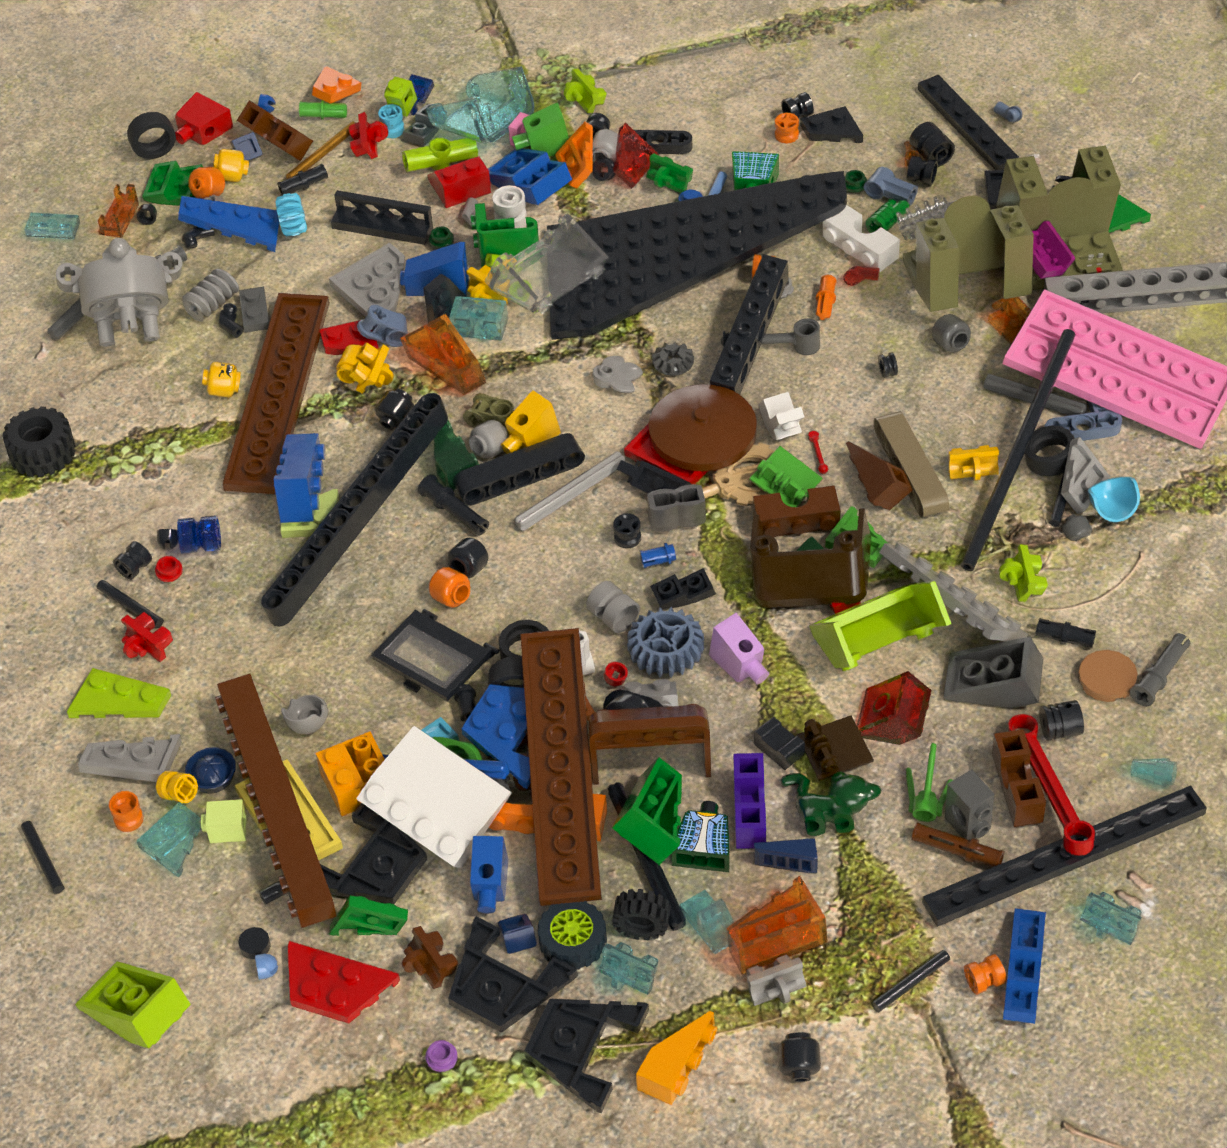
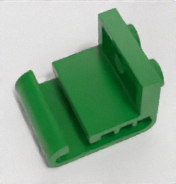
M485 203L475 204V214L471 215L472 230H477V233H473L474 248H479L481 268L486 265L485 258L487 254L507 256L520 268L538 266L541 263L537 221L534 218L525 217L526 227L515 228L514 218L487 220ZM489 266V267L492 268L493 270H501V269H503V268H499V267H491V266Z

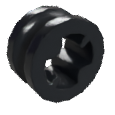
M598 159L593 164L592 174L599 181L611 180L617 173V166L612 159ZM601 167H608V172H601Z
M893 352L888 353V356L883 354L878 356L879 369L883 378L888 377V374L893 376L898 374L897 361Z

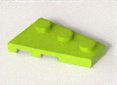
M92 668L67 710L69 718H79L80 715H94L95 718H106V715L122 714L124 718H159L171 697V692L169 688Z

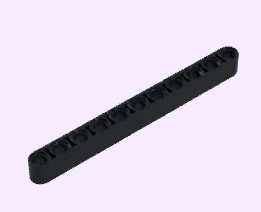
M428 393L418 400L263 595L261 604L271 624L274 626H284L294 618L447 423L448 414L440 395Z

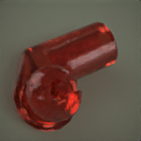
M856 265L845 272L843 280L850 286H855L865 279L878 281L880 268Z

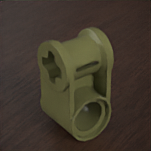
M478 393L473 398L471 408L464 412L463 418L473 428L488 420L498 421L506 427V419L513 413L514 406L509 400Z

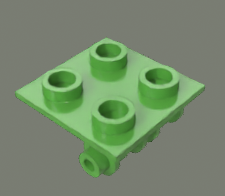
M781 446L766 461L762 460L757 467L758 470L749 478L750 481L767 494L780 493L783 503L790 507H798L807 497V489L815 488L823 479Z

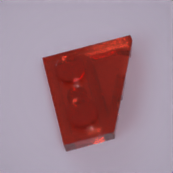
M626 122L619 128L613 172L632 189L649 169L650 155L659 154Z

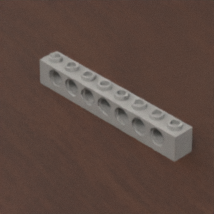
M1227 262L1049 277L1044 280V289L1078 304L1083 300H1089V303L1080 305L1099 313L1226 303Z

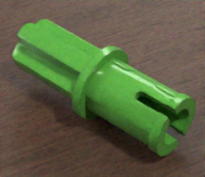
M321 100V103L300 101L299 117H321V120H324V117L345 118L347 116V105L345 103H324V100Z

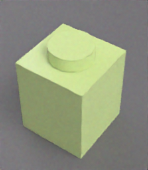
M243 800L207 802L206 814H201L202 832H207L209 842L246 841L247 815Z

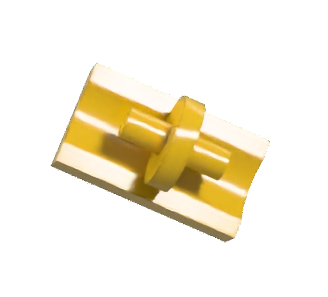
M484 265L479 270L470 267L466 271L470 277L467 291L471 293L470 301L472 303L480 305L484 301L486 303L492 302L501 308L508 305L507 295L513 288L510 278L502 276L498 281L494 280L495 272L487 265Z
M365 343L357 353V357L364 361L366 366L358 361L351 368L349 376L358 382L356 390L361 394L365 392L368 385L375 384L376 387L381 388L382 385L391 384L394 374L389 369L390 366L384 363L390 348L384 344L376 349L372 345Z
M984 445L979 446L977 449H951V451H948L949 478L973 477L974 481H978L981 479V476L998 475V447Z

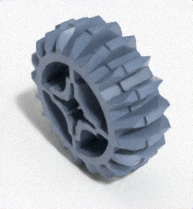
M672 606L668 611H663L661 607H659L656 613L648 610L647 617L639 615L637 622H632L631 630L627 635V650L632 662L637 663L639 670L646 669L648 675L657 672L659 678L663 674H669L672 678L674 672L683 675L685 668L692 670L694 662H699L704 650V633H702L699 621H694L692 614L685 616L683 609L677 613L674 612Z

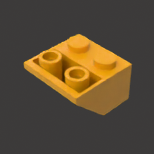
M371 731L316 753L320 774L341 817L356 811L361 804L356 798L372 774L385 760Z

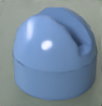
M270 954L255 955L258 979H267L274 976L278 970L276 958Z

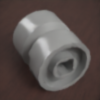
M604 581L597 585L591 591L586 602V608L597 618L602 619L615 633L627 630L632 625V622H635L640 611L638 603L627 594H623V591L611 581Z

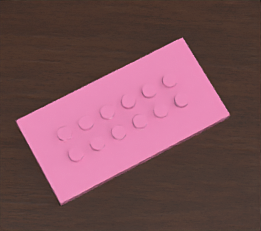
M1044 289L1006 353L1003 364L1042 380L1063 330L1070 329L1075 332L1076 336L1054 384L1055 387L1202 449L1227 401V366Z

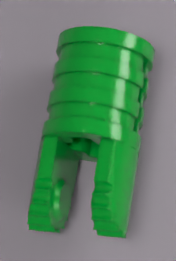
M889 199L866 220L868 231L873 233L881 227L888 231L906 214L910 204L905 200H900L896 203L893 199Z

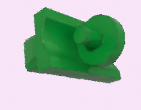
M650 155V167L646 178L654 181V185L659 188L666 186L679 193L687 190L688 182L692 180L693 168L674 163L671 158L666 156Z

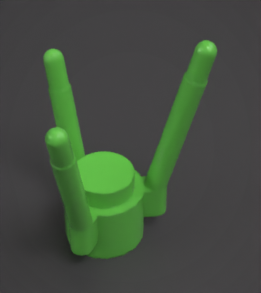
M932 743L930 746L924 790L920 791L917 796H915L912 770L909 767L906 768L909 795L908 812L912 813L915 819L923 822H930L935 820L936 816H942V809L947 795V784L953 781L952 779L947 781L938 800L936 794L931 791L937 747L935 743Z

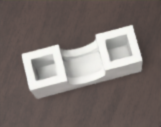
M848 205L839 214L823 221V237L828 242L833 243L844 250L846 254L853 256L877 273L899 258L900 239L882 227L873 233H862V215Z

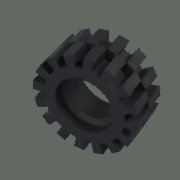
M629 889L628 893L623 891L620 893V896L617 895L612 917V925L617 927L616 931L619 933L624 932L626 937L633 935L636 940H639V937H643L644 940H650V936L653 939H658L659 935H665L671 908L668 905L669 901L667 899L663 900V896L660 894L654 896V891L649 890L648 893H643L644 889H638V892Z

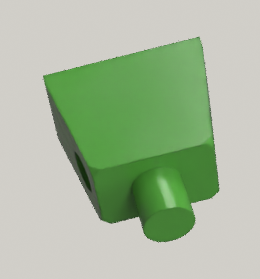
M558 103L525 117L522 120L525 132L512 136L516 151L530 146L531 150L547 152L548 156H554L569 139Z

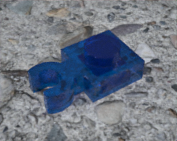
M411 74L409 80L412 81L417 100L410 111L411 115L414 116L418 111V102L425 104L435 85L432 79Z

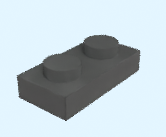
M264 286L239 290L245 333L267 330L269 327V316Z

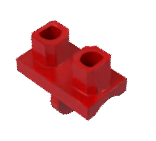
M363 112L358 114L359 122L349 126V133L354 140L350 142V148L356 157L368 154L371 159L378 157L377 142L386 139L388 127L379 121L369 124L367 122V115Z
M145 612L135 619L129 615L121 619V622L127 628L126 636L122 638V643H124L123 653L128 658H135L138 655L143 657L146 653L159 662L166 658L164 649L173 641L171 632L167 628L161 626L154 633L150 632L155 627L154 620Z

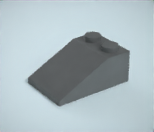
M1030 636L952 652L949 655L944 698L948 701L1007 708L1039 703L1044 658Z

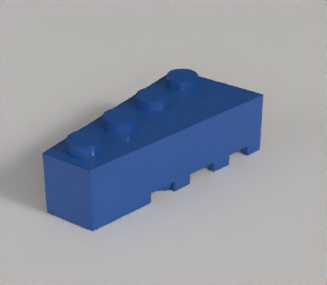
M319 433L288 434L282 448L283 454L280 455V465L276 469L277 475L274 476L280 523L313 522L314 512L319 510V495L317 493H321L322 489L320 476H323L324 473L322 460H325L326 457L325 444H320Z

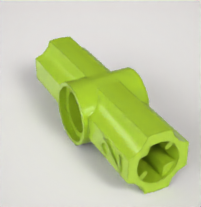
M474 136L449 141L445 138H435L430 141L429 146L402 152V160L406 172L429 167L434 170H440L450 166L452 162L478 157V148Z

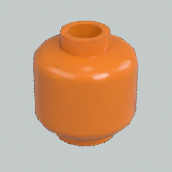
M199 167L193 170L188 180L190 192L199 199L212 195L220 196L225 188L224 176L215 167Z
M443 567L437 570L429 583L431 597L450 608L463 604L468 599L471 591L468 577L450 567Z

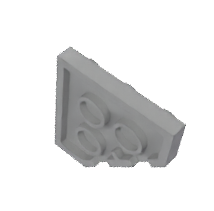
M388 243L330 277V286L365 317L368 315L367 311L371 305H379L387 310L396 312L401 290L400 272L405 270L406 265L405 255L391 243Z

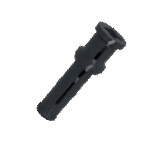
M434 474L427 475L420 482L418 493L422 497L427 496L431 499L436 508L446 509L478 536L486 532L480 526L483 525L488 529L489 521L456 498L454 490L448 486L444 487L438 482V478Z

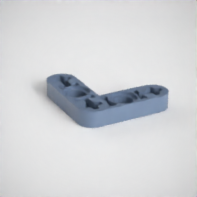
M1087 401L1091 413L1052 418L1046 422L1045 427L1051 425L1061 426L1068 430L1070 427V432L1074 435V439L1080 437L1083 441L1113 437L1119 434L1122 426V416ZM1084 424L1089 426L1090 429L1082 431L1076 428V426Z

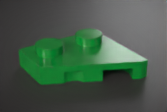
M350 895L331 922L329 935L339 936L340 929H357L358 935H397L408 920V909L397 907L391 903L384 904L368 900L362 896Z

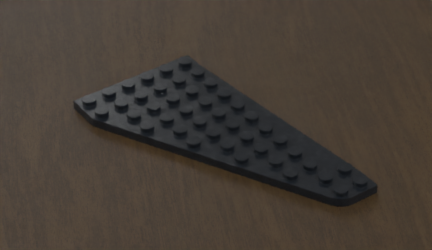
M844 171L804 175L800 178L597 218L547 225L550 333L552 340L594 335L839 214L844 210L848 202Z

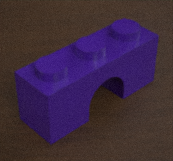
M763 753L733 754L736 849L754 848V843L766 842Z

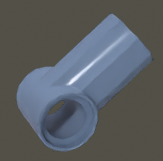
M879 167L864 184V190L873 199H881L885 196L897 202L905 200L911 206L918 193V186L895 178L894 173L886 167Z

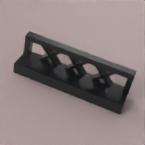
M339 190L334 194L337 210L331 220L332 229L426 245L433 230L431 206ZM343 200L350 201L355 207L344 206ZM365 205H373L378 211H372ZM389 209H396L402 215H395ZM412 213L424 214V219H418Z

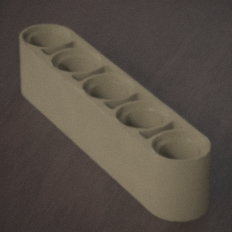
M898 411L874 418L873 424L876 436L891 464L904 470L912 487V491L908 496L919 516L924 518L948 511L949 500L947 493L903 413Z

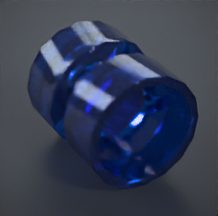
M217 515L201 517L199 522L194 517L177 520V535L181 554L197 553L200 547L205 551L221 550V531Z

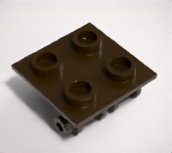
M852 715L822 726L815 719H809L804 724V732L797 734L805 743V754L818 781L832 777L836 772H846L874 762Z

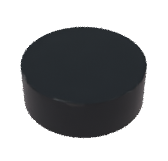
M259 927L246 929L238 940L242 955L248 959H255V955L267 954L271 947L268 933Z

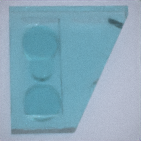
M179 802L137 840L138 847L179 877L183 872L182 865L186 855H190L193 848V839L198 835L201 828V819Z

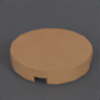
M1100 650L1087 655L1081 662L1078 680L1087 695L1096 700L1113 702L1117 698L1123 697L1124 699L1130 695V689L1136 684L1138 673L1135 664L1129 657L1117 651Z

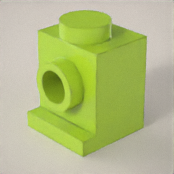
M395 76L388 82L384 92L387 105H398L402 109L403 116L407 117L417 100L412 81Z

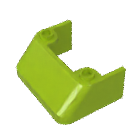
M929 581L908 584L819 620L809 625L814 639L834 668H841L842 671H846L858 666L857 660L867 653L907 636L916 635L917 639L927 637L934 633L933 628L948 626L952 623L936 582Z

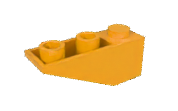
M707 1012L650 1049L636 1073L638 1091L670 1105L673 1104L677 1095H683L688 1085V1075L692 1069L697 1070L702 1061V1051L706 1043L710 1045L716 1036L717 1027L715 1026L714 1012Z

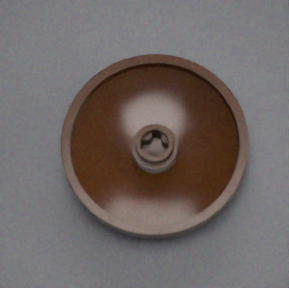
M691 385L669 393L656 404L649 419V437L657 454L668 463L691 471H713L738 462L750 451L757 435L756 415L749 402L740 394L716 385Z

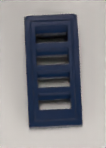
M815 838L754 843L755 865L805 873H817L818 856Z

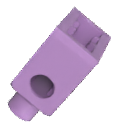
M734 613L713 628L709 656L736 682H741L750 677L758 685L769 676V672L762 665L764 655L762 644L737 613Z

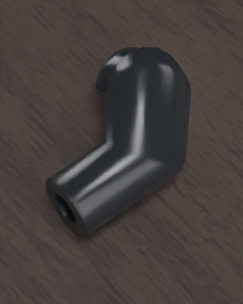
M194 227L184 233L182 242H184L185 248H196L198 245L197 239L215 236L214 229L206 230Z
M226 303L220 312L218 323L222 329L238 338L243 333V327L236 323L237 307L234 304Z

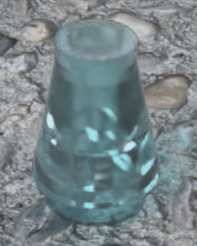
M1170 758L1133 759L1131 776L1163 787L1174 785L1177 762L1170 761Z

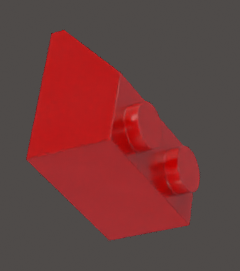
M480 156L427 175L429 182L445 208L464 203L468 198H478L491 193L489 170Z

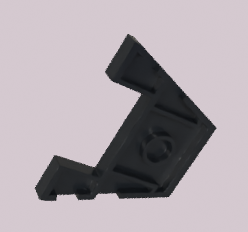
M361 803L352 815L353 823L374 832V834L344 874H340L321 864L320 866L331 895L349 897L350 895L362 896L375 902L395 904L427 861L426 852L409 835Z
M476 916L473 919L469 939L467 938L464 947L465 952L462 962L458 966L448 997L449 1005L502 1033L575 980L578 976V970L568 963L553 957L538 979L533 980L491 958L486 953L499 937L500 930L497 926Z
M549 999L524 1050L525 1057L596 1112L602 1114L613 1090L612 1083L584 1072L607 1024L639 1034L649 1012V1004L637 1002V1005H621V1001H609L608 1004H592L590 1000Z

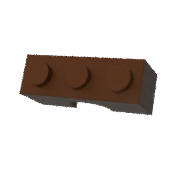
M250 100L236 120L299 161L303 159L313 143V140Z
M835 485L807 489V503L801 507L787 506L783 503L780 493L753 496V515L760 516L764 534L777 537L822 530L827 531L834 529L840 521L841 509Z
M1023 729L994 733L992 757L1014 827L1043 823L1046 800L1039 777L1032 778L1030 768L1031 752Z

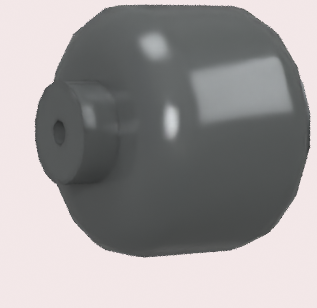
M1073 514L1065 519L1066 522L1061 528L1066 537L1071 541H1078L1088 537L1093 532L1087 518L1083 515L1075 516Z

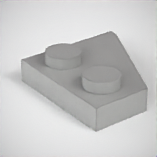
M1080 437L1072 439L1070 442L1061 490L1063 497L1073 510L1079 514L1085 512L1091 504L1088 489L1110 478V475Z

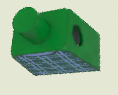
M732 151L734 190L775 183L779 175V154Z

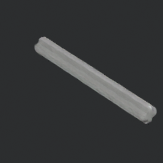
M618 451L611 454L516 516L514 519L516 527L521 531H525L615 472L620 461H625V457Z

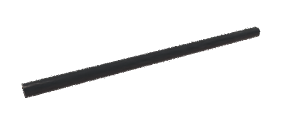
M1064 329L962 560L961 567L967 571H973L1074 341L1076 334L1070 329Z

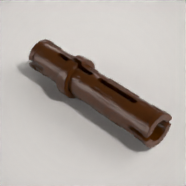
M919 822L916 823L911 837L912 841L964 857L966 862L972 863L976 861L992 867L1002 864L1005 851L980 844L978 839L972 838L968 840L922 825ZM932 836L953 842L954 845L932 839ZM962 846L982 852L984 856L962 849Z

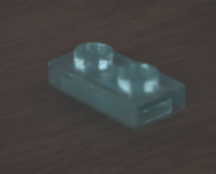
M31 212L24 230L26 237L75 239L80 219L79 215Z

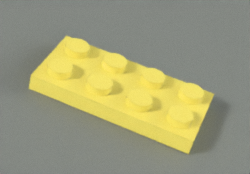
M288 759L284 760L285 770L318 860L343 849L342 841ZM248 778L236 784L235 789L259 829L263 830L266 829L265 823L258 824L253 808L258 806L256 800L250 801L245 784L250 783Z

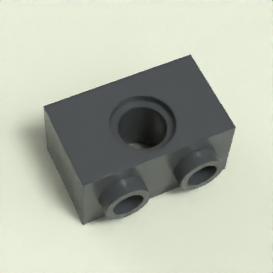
M973 770L966 772L947 784L945 819L962 838L968 840L981 838L991 829L995 795Z

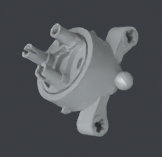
M115 238L102 253L103 259L85 264L83 268L71 263L61 264L57 268L56 282L59 289L64 292H73V294L79 293L82 313L94 318V323H97L99 345L108 347L115 345L112 323L118 319L121 321L122 333H129L128 324H130L131 333L138 331L136 318L142 320L144 341L152 342L160 339L157 322L158 310L164 308L169 302L166 283H172V281L180 277L182 274V259L175 252H166L158 259L152 256L137 255L136 250L125 239ZM168 263H172L173 270H169ZM65 275H71V281H65Z

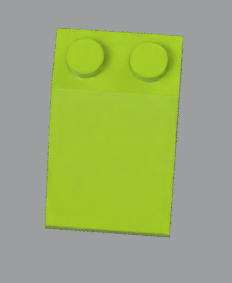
M117 961L75 1005L79 1010L128 1042L149 1049L160 1040L164 1032L174 1022L181 1018L182 1013L191 1004L174 977Z

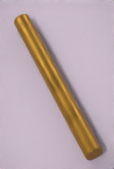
M352 121L287 173L286 178L289 179L295 176L296 172L301 170L305 172L350 136L349 126L356 122Z

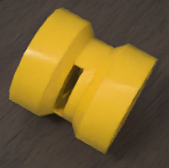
M165 771L157 779L156 790L162 799L188 803L196 796L198 784L195 777L191 774Z

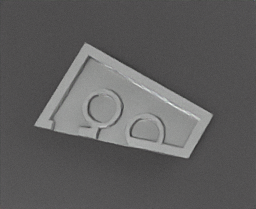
M174 734L170 735V739L154 741V737H145L143 742L128 744L124 740L89 743L78 763L79 772L157 782L158 777L163 772L170 770L182 743L181 735Z

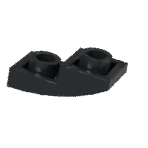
M704 568L679 580L676 574L650 586L661 609H670L671 606L676 608L689 605L716 595Z

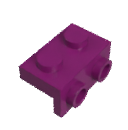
M1044 221L1036 231H1032L1034 234L1032 267L1041 279L1062 276L1075 260V256L1050 221Z

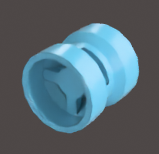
M395 104L381 107L378 115L379 121L388 127V136L386 138L401 136L405 130L402 121V109Z

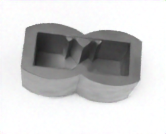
M684 485L675 490L659 489L647 494L648 517L652 531H670L678 526L695 527L706 522L705 497L701 485Z

